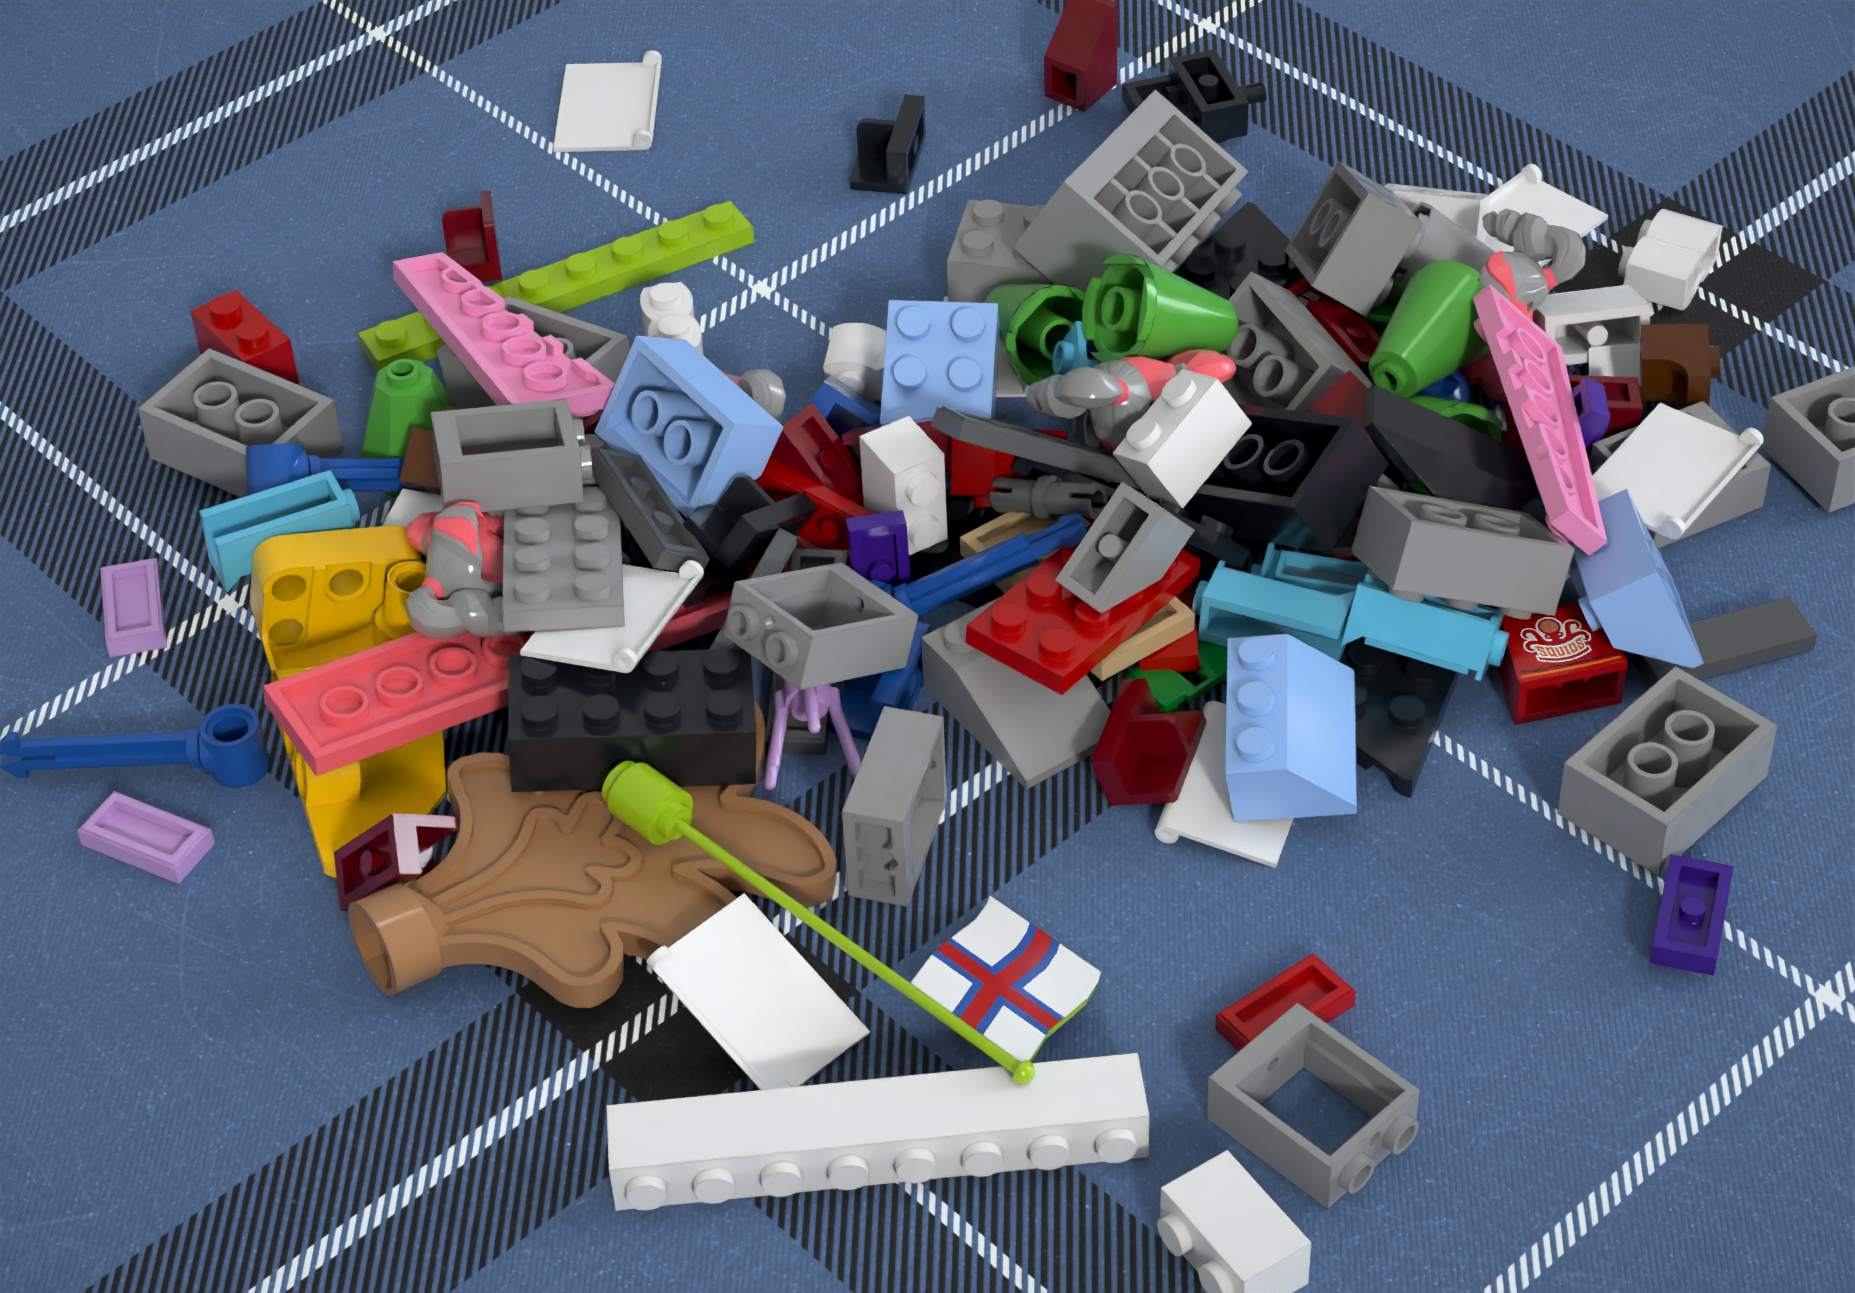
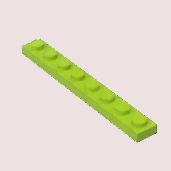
M727 201L485 287L492 289L503 299L510 296L561 313L754 243L753 226L731 201ZM419 311L395 320L382 322L376 327L358 333L361 350L377 372L399 359L425 362L438 357L437 350L446 344Z

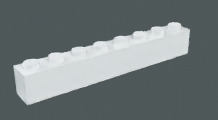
M1138 1053L1032 1063L1035 1068L1034 1077L1029 1083L1024 1085L1014 1083L1012 1080L1013 1073L1005 1067L999 1066L606 1105L609 1173L615 1210H653L660 1206L698 1202L716 1204L728 1199L768 1195L785 1197L798 1192L827 1189L853 1190L867 1185L897 1182L922 1183L929 1179L967 1175L984 1177L997 1172L1036 1168L1053 1170L1066 1165L1096 1162L1121 1163L1129 1159L1149 1157V1111Z

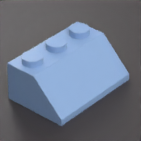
M636 335L594 432L614 451L640 455L673 505L687 518L694 512L716 505L736 478L747 475L756 480L760 477L784 426L686 340Z
M1622 490L1599 501L1598 504L1607 543L1590 556L1572 541L1568 543L1574 548L1570 563L1572 570L1569 573L1581 597L1578 599V602L1593 632L1603 628L1613 648L1689 668H1695L1704 664L1673 578L1628 490Z
M1289 634L1228 638L1225 777L1234 822L1357 814L1354 670Z

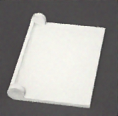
M653 50L647 51L643 55V62L566 64L553 151L585 152L649 149L652 146L661 71L662 57L660 53Z
M1528 164L1519 174L1490 194L1488 213L1494 211L1499 214L1504 209L1516 211L1520 215L1525 212L1542 217L1548 225L1562 226L1573 230L1581 238L1608 219V214L1541 181L1542 173L1535 164ZM1486 231L1485 245L1495 252L1500 250L1504 252L1514 251V247L1498 241L1496 237L1490 236ZM1552 259L1539 261L1538 263L1543 267Z
M1659 403L1593 474L1592 479L1597 500L1599 502L1627 489L1647 529L1670 539H1679L1764 442L1763 435L1755 428H1747L1739 436Z
M693 560L684 562L679 569V573L622 564L625 626L535 631L522 647L520 653L522 656L629 673L635 668L704 575L703 568Z
M1209 701L1203 708L1207 723L1177 801L1165 804L1155 829V836L1160 841L1171 844L1175 843L1180 835L1276 868L1293 818L1234 822L1225 777L1226 704Z
M745 893L669 948L665 945L658 948L646 961L650 968L759 1090L802 1086L870 1033L867 1027Z

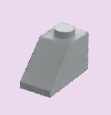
M1122 481L1055 581L1095 610L1103 613L1161 580L1195 530Z

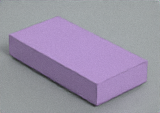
M157 558L100 568L105 638L110 658L167 648L161 573Z
M115 791L77 830L82 846L177 884L183 881L215 844L212 829Z

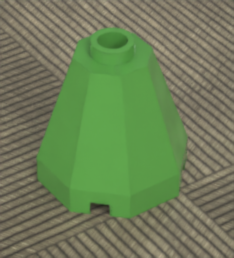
M399 359L377 372L364 432L361 458L405 459L413 427L432 431L431 412L445 411L446 406L458 408L431 368L419 360ZM384 492L392 498H398L400 492Z

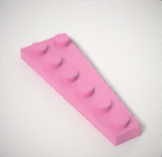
M439 252L393 261V280L497 406L567 399L571 416L580 417L591 416L597 413L598 410L605 408L614 388V382L581 357L571 360L564 355L563 343L552 335L541 337L534 332V321L523 313L517 315L508 312L505 309V299L492 289L483 286L479 279L446 254Z
M1489 283L1473 296L1479 316L1474 321V327L1480 337L1489 345L1547 513L1545 516L1546 523L1552 533H1555L1567 543L1572 541L1590 556L1607 543V538L1562 347Z

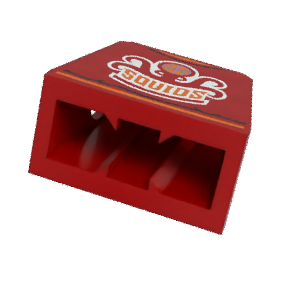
M1568 602L1558 604L1555 616L1532 612L1530 619H1518L1507 615L1503 617L1500 630L1510 634L1498 670L1510 714L1515 725L1616 705L1622 702L1628 660L1620 649L1613 648L1602 628L1594 632L1592 631L1579 603Z

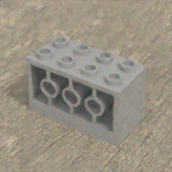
M1154 90L1062 183L1012 248L1053 284L1073 286L1085 293L1092 277L1101 278L1109 265L1102 263L1108 257L1119 253L1139 256L1172 273L1187 259L1194 248L1196 249L1221 217L1242 196V193L1235 187L1249 171L1158 91Z

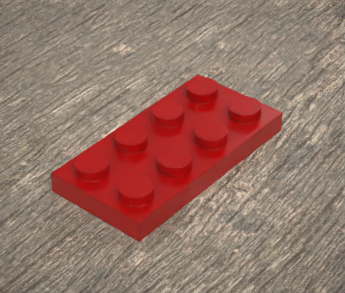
M1095 520L1092 523H1090L1087 527H1085L1087 532L1089 531ZM1080 542L1070 549L1064 546L966 625L965 643L1054 692L1063 695L1174 597L1199 577L1201 559L1181 550L1161 580L1109 610L1100 613L1055 581Z

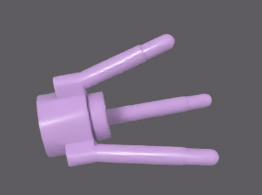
M783 678L784 689L774 693L775 717L766 764L765 788L772 790L776 786L788 714L791 712L794 718L800 721H808L809 731L815 734L821 728L820 718L829 711L852 778L855 780L861 760L841 708L839 689L826 684L799 690Z

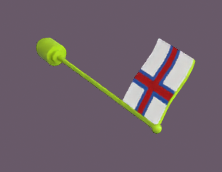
M624 761L617 765L604 781L602 798L607 803L608 810L613 816L654 845H663L680 838L682 835L1008 1069L1013 1073L1012 1080L1016 1084L1024 1085L1033 1079L1035 1068L1031 1061L1045 1040L1086 1006L1097 988L1101 971L992 896H989L986 906L973 922L932 953L910 983L690 825L693 809L691 795L650 765Z

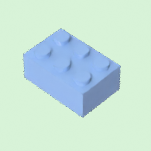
M889 300L880 424L892 423L907 416H910L911 419L931 417L935 415L937 407L941 408L942 406L995 420L1000 348L998 303ZM945 472V479H951V472Z

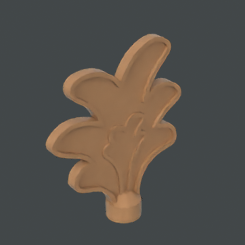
M754 698L756 719V784L681 787L691 795L693 800L692 821L690 825L802 906L811 907L822 904L833 896L837 880V860L829 842L811 822L796 812L779 804L751 797L759 783L765 762V723L763 713ZM480 752L461 757L448 768V795L460 824V830L447 856L429 873L407 885L396 883L350 903L348 919L353 940L364 966L375 984L388 996H394L438 976L441 973V969L445 967L464 964H485L506 968L526 976L563 1004L575 1008H591L600 1005L613 996L623 981L624 954L647 960L658 948L664 945L669 948L737 899L729 890L755 894L768 899L771 898L683 835L663 845L650 843L609 812L608 805L602 798V789L511 792L509 756L501 753Z

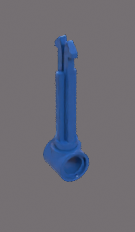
M260 444L246 447L247 496L331 470L342 490L350 488L352 492H401L402 489L426 491L405 486L399 481L405 459L319 458L317 455H307L303 450V446L297 444Z
M1066 514L1059 517L1058 523L1027 537L1023 532L908 585L902 583L893 587L890 583L887 584L877 580L869 581L919 615L917 621L922 619L921 616L1039 564V557L1064 546H1067L1068 549L1076 546L1087 534L1086 523L1081 514ZM861 599V607L864 609V602Z
M227 704L217 707L202 719L200 726L189 727L187 732L20 739L18 732H8L0 740V754L10 755L2 758L0 767L19 778L28 777L30 770L188 764L190 768H202L204 773L212 774L214 780L222 786L240 788L259 781L265 776L270 767V758L258 714L254 709L243 704Z

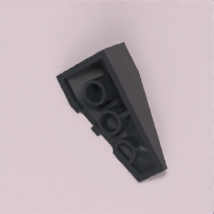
M1376 385L1366 391L1364 429L1407 480L1415 481L1420 478L1427 486L1432 497L1529 513L1549 529L1545 520L1547 513L1526 452Z

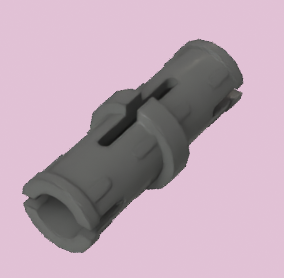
M1042 475L1037 480L999 476L995 479L992 486L994 488L1006 489V493L990 492L991 505L996 512L1034 514L1037 518L1044 521H1054L1059 516L1066 514H1081L1083 518L1096 520L1103 508L1092 507V503L1107 504V492L1101 483L1063 482L1054 475Z

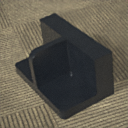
M905 94L896 121L869 118L859 121L856 129L858 155L850 176V188L852 190L908 194L926 138L924 96Z
M743 475L732 482L716 505L690 514L683 525L729 572L762 558L779 528L798 536L819 507L805 492L775 502L750 476Z

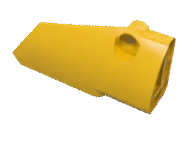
M390 525L277 535L267 538L256 547L252 557L250 605L272 673L271 683L416 632L408 619L405 604L410 593L421 588L422 583L426 579V563L422 552L408 543L406 527ZM278 723L324 874L337 879L334 858L336 850L392 813L431 815L446 796L443 730L316 776Z

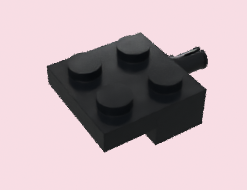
M1215 49L1169 58L1168 75L1122 84V100L1130 114L1156 90L1216 143L1246 136L1248 133L1249 104L1265 102L1267 98L1266 88L1262 81L1238 86Z

